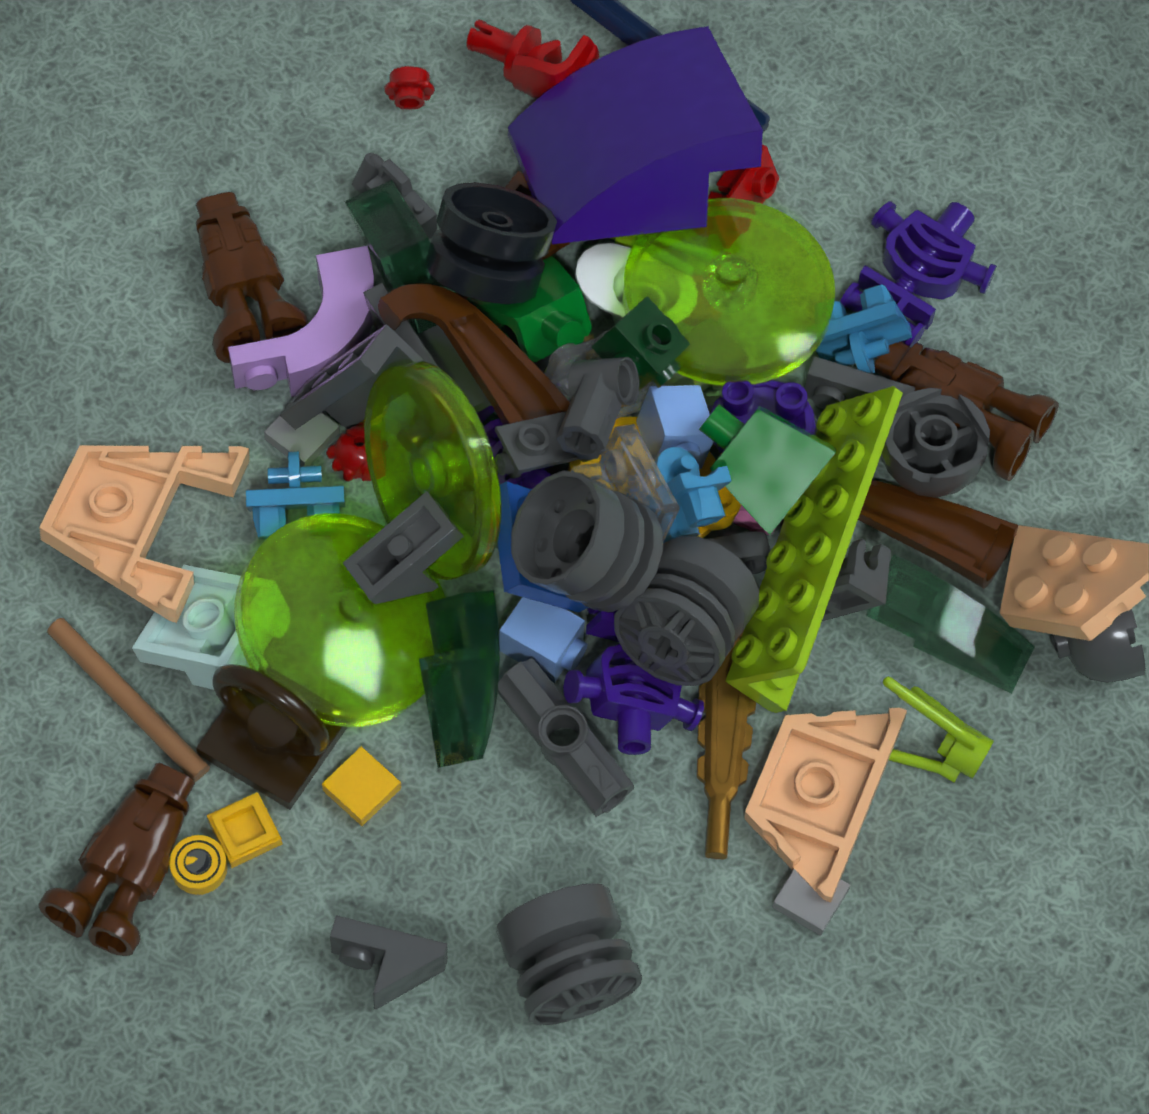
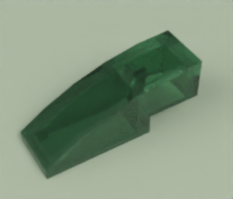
M392 180L345 201L347 209L365 245L368 246L369 253L390 292L409 284H430L451 290L440 284L429 274L425 265L430 247L429 238ZM407 320L416 335L437 326L428 320Z
M895 554L889 564L885 605L868 609L866 616L914 638L913 647L1011 694L1035 648L1019 632L1010 627L988 608L927 570Z
M494 590L460 593L426 603L435 655L420 658L419 663L438 768L483 759L496 707L500 666L499 623Z

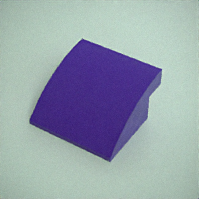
M708 26L667 33L636 42L609 53L575 71L546 91L508 126L509 141L533 199L538 200L552 211L557 220L552 244L707 227L709 173L761 167L763 129Z

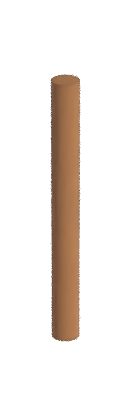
M59 618L50 625L47 633L187 776L192 778L194 782H197L210 770V766L64 618Z

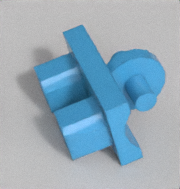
M885 285L865 289L860 294L863 310L847 315L846 309L840 301L831 300L815 305L813 308V326L805 328L807 343L815 348L821 359L837 362L844 366L856 364L858 370L874 374L875 363L873 358L890 353L888 345L912 338L909 322Z
M670 447L659 453L654 459L652 472L660 489L645 499L643 503L656 513L662 528L663 543L678 536L697 537L700 534L698 527L716 523L725 517L718 491L732 482L728 467H718L706 477H701L696 459L687 450L680 447Z
M299 451L288 452V467L268 468V484L289 483V488L246 490V507L249 512L253 511V521L258 539L287 538L286 510L307 509L309 537L337 536L340 507H345L344 486L301 488V483L322 482L321 466L300 467Z

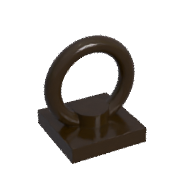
M223 665L215 671L212 684L217 697L225 708L196 747L197 754L291 810L350 725L351 715L264 665L262 673L243 665Z

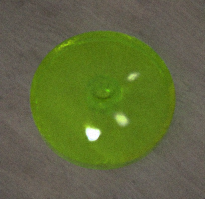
M735 198L709 199L707 227L641 234L628 256L625 266L623 304L625 314H627L648 296L660 311L677 325L679 332L691 345L676 358V361L682 366L676 373L695 381L723 386L726 382L749 381L754 385L789 373L806 361L818 348L825 337L831 321L835 300V280L830 262L823 248L813 235L796 220L777 209L761 203Z
M414 361L391 367L385 370L373 384L367 401L364 423L367 464L382 514L387 524H389L427 491L437 500L464 535L462 539L426 568L427 572L432 577L442 580H452L475 573L482 569L491 559L498 542L501 525L499 478L493 452L484 427L463 390L439 367L424 361Z
M325 513L303 517L286 524L270 535L253 554L240 577L234 602V619L239 644L250 668L273 678L299 696L316 712L323 723L343 727H362L385 722L400 715L413 706L430 689L441 673L447 658L451 637V622L445 594L430 566L426 570L439 586L434 591L379 604L371 602L343 562L385 526L366 518L341 513Z

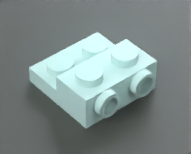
M183 565L182 569L193 572L194 586L178 622L169 621L154 612L132 647L138 660L148 664L185 671L192 685L213 690V675L223 665H243L262 673L265 649L272 638H282L289 626V610L274 582Z

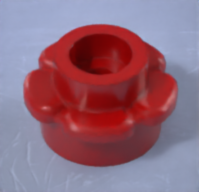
M405 66L390 72L389 83L385 85L384 92L386 95H389L390 100H394V104L398 108L419 109L424 106L425 101L430 100L431 95L435 92V88L430 83V74L426 70L419 67Z

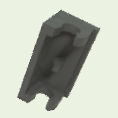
M864 539L854 541L850 545L848 557L843 560L822 621L885 605L891 549L879 544L873 546L872 551L865 552L866 542Z

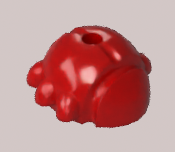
M360 422L356 426L345 430V434L342 433L339 436L335 445L327 449L326 455L328 458L334 459L332 469L335 472L343 471V479L349 482L357 478H361L362 481H373L384 476L389 468L390 455L387 453L392 447V441L387 437H381L382 431L378 427L370 428L367 423ZM361 442V443H363L364 445H362V446H357V445H355V444Z

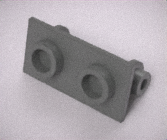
M567 411L495 428V432L504 447L502 453L495 456V466L500 475L507 474L510 478L514 479L520 477L523 472L575 460L582 462L591 460H581L576 455L563 451L556 439ZM608 439L606 447L601 450L600 455L614 451L610 439Z

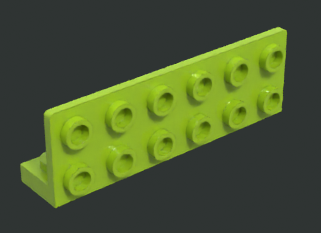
M895 386L827 405L817 420V433L815 436L835 447L836 453L783 518L784 523L777 542L767 556V569L759 588V607L745 627L741 639L733 649V662L725 681L768 711L774 713L787 711L799 675L806 667L903 394Z

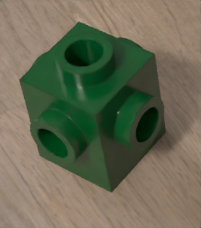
M646 296L591 347L602 359L616 357L631 358L638 371L640 391L651 381L657 388L667 382L682 367L676 361V358L691 344L679 332L677 325L670 318L666 317L650 298Z

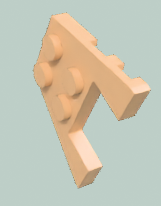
M79 445L39 527L41 540L162 617L177 623L194 586V574L189 570L145 559L179 485L185 484L234 497L250 461L249 448L229 446V453H202V446H182L179 452H149V446Z

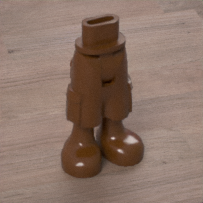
M224 192L200 199L196 203L200 216L196 221V228L199 234V244L204 262L202 266V280L204 281L208 299L216 307L219 306L224 310L223 320L215 331L212 346L219 360L230 363L228 347L260 341V332L256 320L246 303V297H251L258 302L266 340L295 333L308 324V320L298 307L286 302L280 296L278 291L282 286L284 277L277 259L267 245L265 246L257 225L250 218L248 209L244 206H239L235 193Z
M903 342L888 345L890 353L878 356L875 361V372L889 380L915 387V391L937 388L942 389L941 395L951 396L958 400L960 394L970 399L983 412L990 429L989 443L994 447L995 451L993 458L994 471L1000 478L1011 481L1022 467L1032 442L1039 443L1051 426L1058 411L1059 403L1047 395L1034 394L1029 396L1004 388L1003 376L980 367L978 364L965 363L962 359L949 354L945 350L923 349V344L915 343L912 347ZM995 408L1008 415L1014 421L993 414L991 411ZM953 422L957 428H961L959 423Z
M156 763L147 780L139 779L134 785V789L125 797L109 822L102 825L92 835L93 838L79 858L80 865L86 873L81 881L71 891L63 888H51L44 893L38 904L43 915L64 932L77 938L82 937L107 885L117 884L119 888L106 910L97 916L89 930L88 937L92 945L109 953L120 956L132 955L141 939L138 928L133 924L135 909L139 901L143 902L147 899H153L165 874L168 872L169 855L182 828L184 816L188 814L189 804L186 799L195 785L194 780L165 764Z

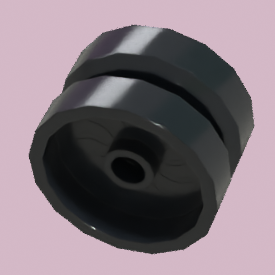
M472 182L459 183L447 188L443 195L436 221L440 229L435 231L425 262L429 274L443 286L463 296L483 302L515 304L524 303L534 298L545 266L541 257L548 254L557 224L552 211L536 199L499 185Z

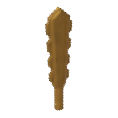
M743 632L734 642V646L713 678L699 686V699L704 702L703 712L705 713V719L698 724V744L705 749V754L697 760V778L704 783V792L709 800L705 857L724 860L727 858L731 802L737 795L738 787L746 783L749 763L742 758V753L751 748L753 728L747 723V717L755 713L756 702L725 682L733 662V649L741 639Z

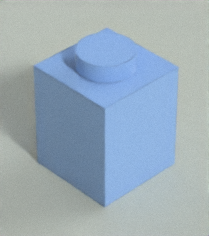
M700 385L649 387L636 422L651 470L654 459L659 453L670 447H680L687 450L696 459L699 469H702L713 441L699 430L710 416Z
M522 597L499 630V651L517 662H524L533 658L547 677L555 683L564 669L568 671L574 670L585 654L588 645L583 641L585 620L566 609Z

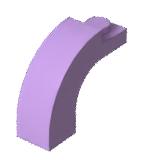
M368 246L316 255L322 303L315 317L305 327L287 336L228 347L235 389L247 387L251 390H263L272 387L279 380L287 379L291 397H294L308 379L370 336L373 321L363 292L374 287V274Z

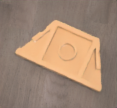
M1019 525L1013 540L1000 614L1008 625L1013 628L1092 641L1112 625L1117 616L1129 611L1146 597L1140 587L1149 581V544Z
M900 707L889 708L888 713L856 715L855 710L833 712L822 717L812 713L785 715L745 810V821L825 901L831 903L839 881L842 878L905 721L907 713L905 709Z

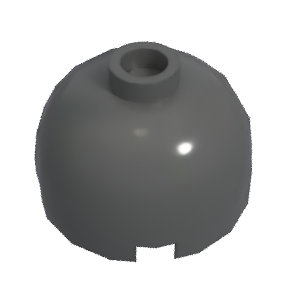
M926 388L909 392L900 400L881 454L888 473L904 489L918 496L938 498L959 492L974 481L986 460L990 436L987 421L983 412L970 399L960 394L957 400L951 396L941 395L942 389ZM953 422L959 423L961 428H957Z
M1132 609L1117 616L1112 625L1092 641L1051 634L1058 658L1069 656L1076 671L1090 680L1109 683L1145 675L1146 666L1142 645L1131 646V644L1136 643L1134 628H1137Z

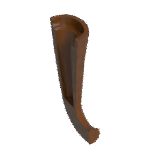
M430 284L405 285L380 297L378 303L379 314L384 323L392 330H396L405 320L423 319L435 323L444 331L503 425L567 411L570 402L551 380L504 332L465 298L451 290Z
M872 480L858 518L859 521L937 560L983 589L992 582L1009 554L1019 526L963 505L940 498L918 496L902 487ZM782 519V521L780 522L781 526L784 523V519Z

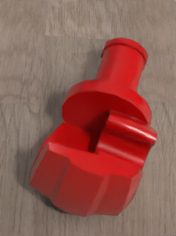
M479 19L474 23L475 28H478L479 31L471 28L466 42L468 50L476 51L504 63L505 80L511 82L515 89L536 100L575 71L599 59L597 45L590 37L583 35L567 59L562 62L561 42L553 40L541 44L542 34L540 29L531 25L524 26L516 35H513Z

